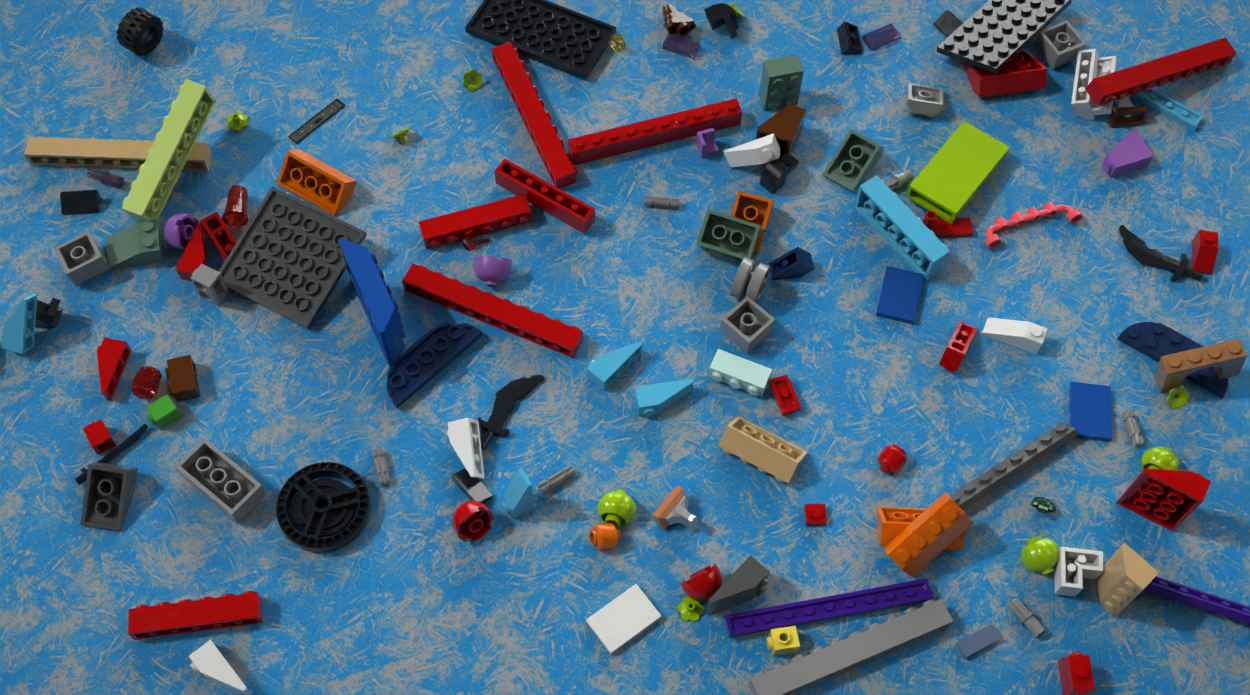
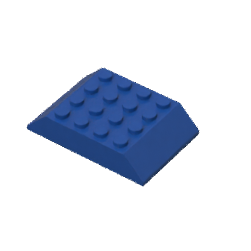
M339 239V245L350 281L390 368L393 362L401 355L405 347L403 339L406 338L397 302L391 296L390 287L384 281L381 268H378V262L374 253H370L367 246Z

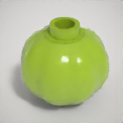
M1154 447L1148 449L1142 455V470L1144 468L1179 470V459L1169 448Z
M621 489L606 493L600 499L597 506L599 516L604 523L611 522L616 528L628 524L636 513L635 503L627 495V492Z
M1041 535L1027 540V546L1021 550V560L1024 566L1031 571L1042 572L1043 575L1055 571L1053 567L1059 559V546L1050 538L1043 539Z

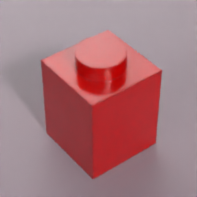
M102 419L93 421L83 428L91 447L97 455L117 446Z

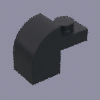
M718 3L704 9L712 30L725 25L731 39L737 36L736 30L739 29L735 21L737 17L735 10L731 6Z
M785 151L778 159L770 161L761 175L760 185L771 194H774L785 184L786 176L798 166L799 161Z
M52 298L48 304L37 300L36 327L49 329L57 327L63 311L58 307L61 300Z

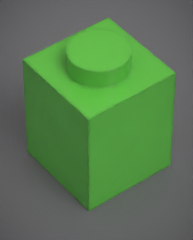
M167 394L146 407L150 413L147 416L153 426L158 424L161 430L182 417Z

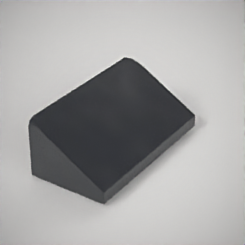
M949 10L945 11L933 23L946 37L963 24Z
M844 21L837 28L841 54H862L858 26Z
M97 190L60 193L62 215L100 212L101 196Z
M466 468L452 475L453 482L470 501H480L484 504L493 497L492 493L478 478L470 476Z

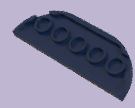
M1155 322L1133 324L1126 328L1118 337L1119 341L1158 363L1161 356L1204 347L1179 332ZM1214 367L1195 371L1185 377L1220 398H1223L1226 394L1228 378L1219 380Z
M445 323L426 333L401 354L388 371L386 387L393 405L398 409L483 336L482 331L466 323Z

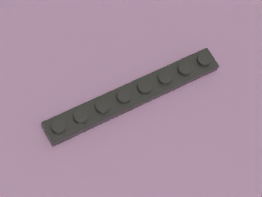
M1063 422L1056 425L1050 431L1042 434L1039 438L949 496L964 510L1077 436L1076 429Z

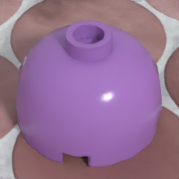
M176 214L168 219L164 228V234L169 245L175 249L185 251L197 223L200 224L198 219L193 217L194 215Z
M477 256L474 261L475 274L481 281L486 282L485 285L497 286V283L504 282L510 275L512 266L510 259L501 257L500 260L496 259V256Z

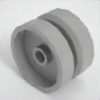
M745 257L736 273L730 295L740 299L746 292V296L757 303L765 289L770 266L760 263L755 269V261Z

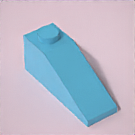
M36 294L22 299L2 330L1 348L21 354L34 348L37 308Z
M639 341L600 355L596 360H591L586 367L587 378L605 391L642 353V343Z
M693 378L636 386L635 400L638 416L649 417L659 413L693 390Z
M520 468L502 495L504 503L501 505L505 513H510L513 519L535 508L532 484L524 470Z

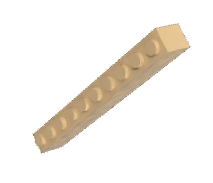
M29 137L24 156L30 165L139 169L144 164L147 152L152 148L155 141ZM195 143L182 170L209 171L212 152L208 143Z

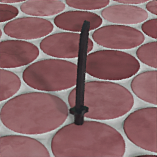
M143 424L136 432L98 462L108 464L139 439L146 431L148 425ZM82 468V474L74 479L78 485L86 481L88 469Z

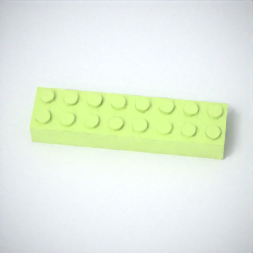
M188 79L180 86L179 94L176 100L172 102L171 110L168 116L164 118L163 126L160 132L156 134L155 142L152 148L148 150L147 158L144 164L140 166L139 174L136 180L132 182L128 196L123 200L122 209L133 220L140 222L159 218L216 102L206 86Z

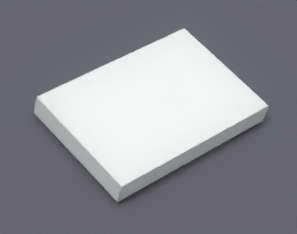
M635 584L586 619V623L612 655L661 619L662 616L639 586Z

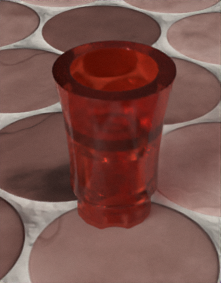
M234 185L229 190L226 207L222 216L223 222L229 226L242 227L249 221L247 212L248 191L245 187Z

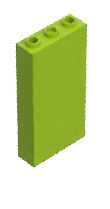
M963 121L909 185L905 197L929 211H934L938 217L952 224L1002 163L1010 147Z

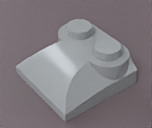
M908 83L906 110L914 115L938 116L943 108V89Z

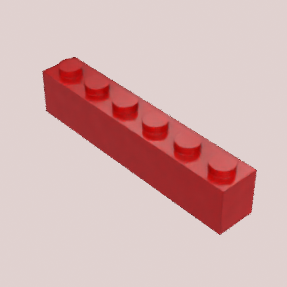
M504 159L495 169L496 184L517 196L525 194L528 202L579 231L586 233L595 222V208L509 160Z
M521 194L419 221V226L425 247L429 249L448 243L452 244L463 239H471L482 234H490L500 229H508L515 225H523L532 221V216L526 195Z
M245 591L241 595L223 594L218 598L206 596L200 598V600L183 599L179 603L172 604L160 602L157 606L138 605L136 608L129 609L128 634L134 640L260 624L263 623L262 598L258 592Z

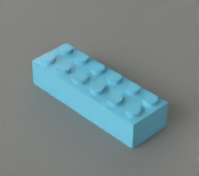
M877 175L861 184L854 207L917 273L924 274L923 279L925 281L943 271L950 253L947 245L942 243L935 233L929 230L923 221L911 211L910 207L905 205L898 195L892 192L887 184Z

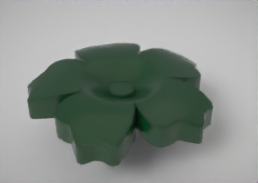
M1035 497L1031 502L1032 507H1038L1041 513L1046 514L1047 511L1055 513L1056 511L1054 503L1049 499Z

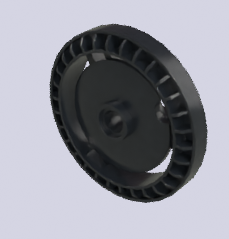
M334 462L315 463L297 471L283 485L276 502L277 521L285 536L294 545L311 552L334 551L351 543L365 528L371 511L370 495L363 479L351 468ZM321 477H336V478H340V479H342V480L348 482V483H349L350 485H352L354 488L349 489L345 484H343L342 482H340V481H338V480H335V479L325 478V479H318V480H315V481H311V480H314V479H317V478H321ZM296 492L298 494L293 504V515L298 526L305 525L303 533H300L292 526L289 517L290 504ZM358 494V499H354L353 495ZM323 504H328L325 509H319ZM355 506H358L357 512H356V514H355L353 520L350 522V520L352 519V516H353V514H354Z

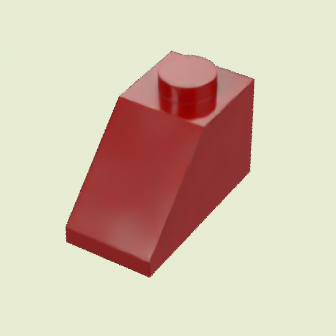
M1198 231L1192 240V270L1201 274H1212L1219 249L1218 232Z

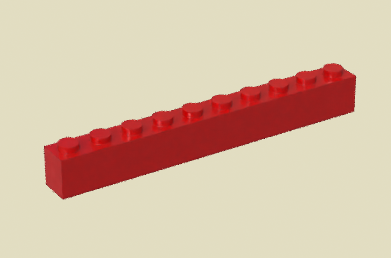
M1225 37L1094 78L1085 90L1096 106L1100 104L1106 105L1115 99L1121 100L1128 95L1134 96L1143 90L1146 92L1153 87H1161L1168 82L1174 83L1181 78L1187 79L1193 74L1199 75L1206 70L1211 71L1218 66H1226L1232 62V58L1237 53Z
M511 42L491 48L493 61L554 186L562 188L576 183L577 168L571 164L570 154L568 151L565 152L563 140L558 138L557 128L555 124H551L550 114L548 111L545 112L544 102L542 98H538L537 88L535 85L532 86L531 76L529 73H526L523 60L520 61L517 48H514Z
M737 98L579 136L568 139V152L572 164L579 165L696 136L699 131L714 128V131L740 125L742 109Z
M412 263L402 280L404 291L573 359L583 342V331L576 326L566 325L558 319L546 317L541 312H533L523 305L518 306L508 299L498 298L490 292L478 290L473 285L468 286L461 283L458 279H451L440 272L428 270L423 265L418 266Z

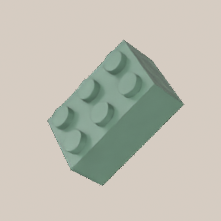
M798 55L770 59L763 62L759 96L764 110L785 107L789 104H798L804 73Z
M707 209L696 245L743 260L745 257L752 259L762 227L752 222Z

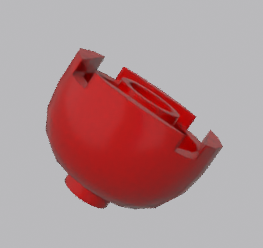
M475 500L467 501L455 510L452 517V526L461 540L467 542L466 539H472L475 541L483 537L491 529L490 523L492 520L494 521V515L482 502Z
M715 563L712 567L709 565L690 575L691 579L687 581L684 579L680 582L688 597L696 601L705 599L708 602L722 586V575Z

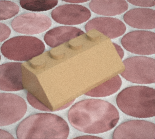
M737 416L727 425L718 444L724 452L734 454L740 457L741 461L757 466L761 472L770 473L778 481L787 483L793 479L808 453L740 416Z
M1123 543L1103 565V572L1096 579L1099 602L1107 612L1117 616L1145 589L1159 572L1127 544Z

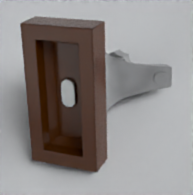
M1129 95L1121 100L1116 99L1118 107L1112 108L1109 119L1110 127L1145 124L1148 113L1146 106H1134L1130 102Z

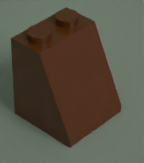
M792 104L787 105L758 127L756 139L774 133L780 146V155L785 151L791 155L803 129L806 109Z

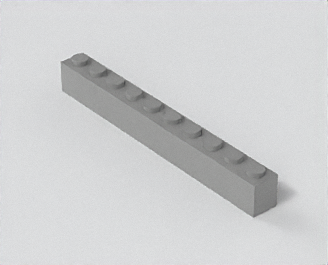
M931 599L923 603V607L918 609L915 607L909 608L904 612V615L899 617L897 615L890 616L885 620V623L880 625L874 623L868 626L864 632L855 631L849 634L845 640L836 639L830 642L826 648L817 647L811 650L807 656L798 655L792 658L790 663L785 665L779 663L766 673L760 671L752 676L749 686L754 695H793L945 630L951 626L953 619L942 599L937 601Z

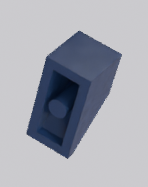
M799 247L769 263L773 280L799 278L814 270L811 253Z

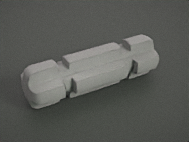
M646 195L644 199L645 206L654 205V207L664 208L671 206V208L678 209L680 204L679 198L670 199V197L661 196L652 198L653 196Z
M1132 409L1123 411L1122 417L1126 421L1125 425L1129 436L1133 438L1131 439L1133 446H1142L1145 441L1143 436L1140 435L1141 430L1137 419H1134V411Z
M382 448L373 449L372 455L379 483L381 486L389 485L390 478Z
M567 466L563 469L564 471H559L547 478V481L540 482L538 484L540 492L545 494L550 491V488L554 489L564 483L567 478L574 477V469L571 466Z

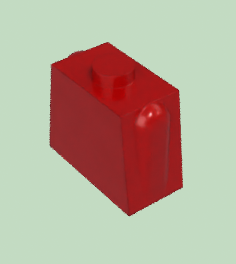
M1073 652L1071 655L1058 660L1063 695H1091L1095 690L1090 655Z

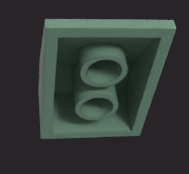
M850 129L822 175L853 192L875 166L884 150L877 142Z
M158 219L137 222L107 237V262L110 267L109 270L165 262L164 231Z

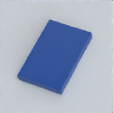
M887 266L876 316L913 324L924 274Z
M1079 382L1070 383L1071 427L1077 431V436L1075 437L1102 441L1112 440L1111 386Z

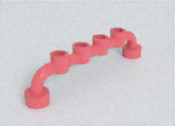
M1048 202L1043 206V210L1040 211L1036 207H1032L1027 211V215L1024 216L1020 212H1015L1011 215V220L1006 221L1004 217L997 218L994 221V225L990 226L986 231L985 244L988 249H994L1001 244V239L997 234H993L994 232H1004L1013 226L1020 227L1029 221L1037 222L1042 217H1053L1058 212L1068 213L1066 218L1070 224L1079 222L1083 215L1079 209H1073L1064 204L1054 206L1052 202Z

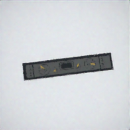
M335 99L289 135L288 138L295 144L299 143L346 105L339 99Z

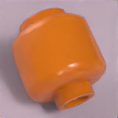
M611 522L596 524L589 533L590 543L599 551L614 549L617 547L618 541L621 540V532Z

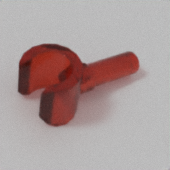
M465 237L462 245L466 250L471 251L479 244L488 243L489 238L473 241L470 237Z

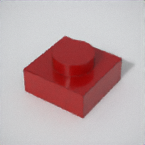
M805 504L806 526H826L825 504Z

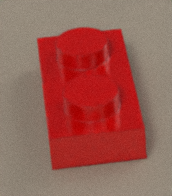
M787 374L770 379L768 384L781 415L785 416L801 411V405Z

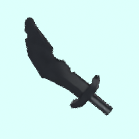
M1124 225L1119 227L1120 236L1123 237V243L1127 251L1142 265L1158 267L1175 273L1170 278L1172 282L1180 279L1182 274L1199 281L1202 279L1203 274L1186 267L1188 263L1186 254L1181 255L1180 261L1166 255L1164 256L1156 249L1147 248L1145 242L1129 231Z
M532 375L530 378L523 377L513 380L495 393L496 399L488 422L483 421L481 417L477 418L480 428L486 432L481 440L482 450L487 448L493 435L497 437L510 435L509 429H502L508 417L507 414L511 413L515 408V401L517 399H523L538 383L544 380L543 375Z

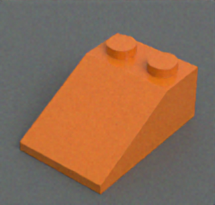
M738 191L731 216L761 225L762 230L754 251L759 253L773 210L774 200Z

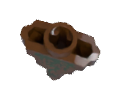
M671 4L663 6L664 26L669 34H678L683 37L696 28L692 18L677 11Z

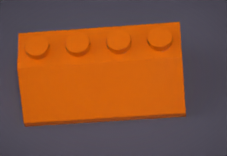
M298 149L287 151L276 184L325 211L337 215L352 197L357 180Z
M945 492L890 541L884 549L903 571L914 577L969 528L974 521Z
M877 506V537L880 545L885 547L926 509ZM965 531L948 545L945 550H963Z

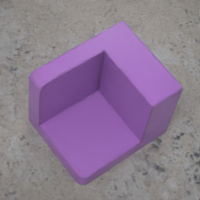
M714 128L697 132L696 146L701 158L718 155V148L714 140Z

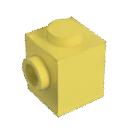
M796 626L770 630L769 637H766L768 650H772L773 656L798 652L800 643Z

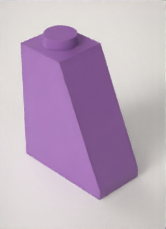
M1133 129L1107 153L1102 166L1104 171L1112 178L1147 167L1153 158V154L1138 131Z

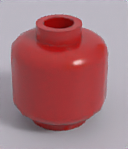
M895 444L886 446L877 458L878 463L881 465L879 469L887 475L899 473L907 462L906 452Z

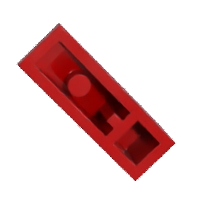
M216 211L200 220V224L222 258L226 260L237 242Z
M198 223L176 268L180 279L191 282V276L195 269H198L201 264L208 266L206 235L201 224Z
M960 321L938 365L943 366L946 370L957 372L977 328Z
M104 337L102 344L97 349L101 392L107 401H111L132 350L126 341Z

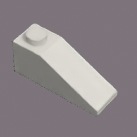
M773 133L725 150L724 154L730 167L758 165L778 159L780 156V146Z
M987 318L982 335L1037 354L1043 344L1048 328L1027 321Z
M464 418L448 422L447 434L450 443L466 470L473 478L485 479L478 420Z
M211 640L189 655L193 661L190 666L197 675L202 673L205 678L243 695L251 694Z

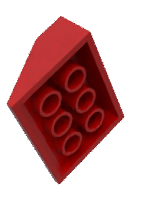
M1021 50L997 74L962 62L972 90L981 98H988L992 95L1003 96L1007 93L1019 94L1022 91H1038L1046 87L1047 68L1028 50Z
M1144 468L1116 503L1174 532L1203 502L1211 481L1203 475L1192 471Z

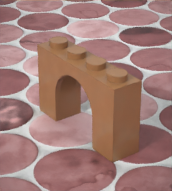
M1239 338L1161 356L1155 373V379L1160 392L1163 393L1180 387L1185 377L1195 371L1208 367H1214L1219 380L1238 376L1246 360L1247 353Z

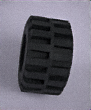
M133 8L121 19L117 30V40L120 45L136 55L145 56L151 53L160 43L164 30L163 22L160 18L143 8Z

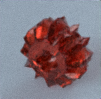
M142 366L136 372L132 383L131 391L133 395L141 399H152L157 394L158 388H160L159 385L162 377L160 371L151 366Z

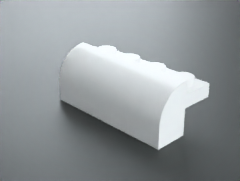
M1096 49L1078 51L1071 102L1073 111L1077 116L1087 120H1095V115L1112 113L1113 100L1106 105L1100 104L1096 106L1085 88L1094 78L1116 72L1117 56L1099 58Z

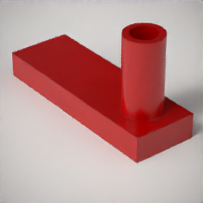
M927 211L924 220H922L924 225L929 230H932L937 238L972 237L973 235L970 217L956 218L950 224L943 219H936L937 215L934 211Z

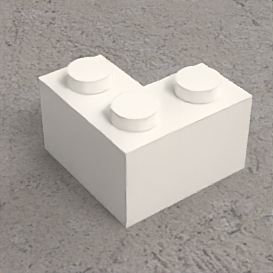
M1061 546L1058 550V562L1054 566L1055 594L1076 597L1083 589V578L1097 579L1103 572V552Z

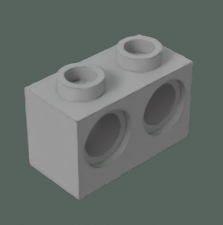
M201 264L192 273L191 280L199 296L219 306L229 293L221 273L204 264Z

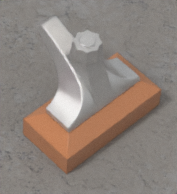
M676 485L652 515L657 525L664 530L668 525L674 523H681L693 532L698 528L696 525L698 518L688 512L689 499L682 487Z

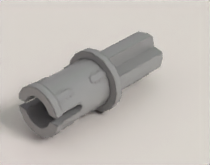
M905 170L899 175L891 176V179L885 183L890 190L899 189L902 184L913 179V174L910 170Z
M1018 598L1013 599L1008 604L1021 620L1020 623H1024L1035 638L1046 630L1033 616L1034 613L1030 612Z

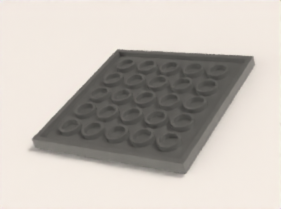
M272 186L218 272L221 273L228 289L310 329L346 270V264L338 240L345 239L361 245L367 233Z

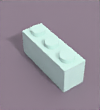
M718 349L710 365L708 376L714 381H722L735 389L740 388L751 395L762 397L770 380L772 369Z

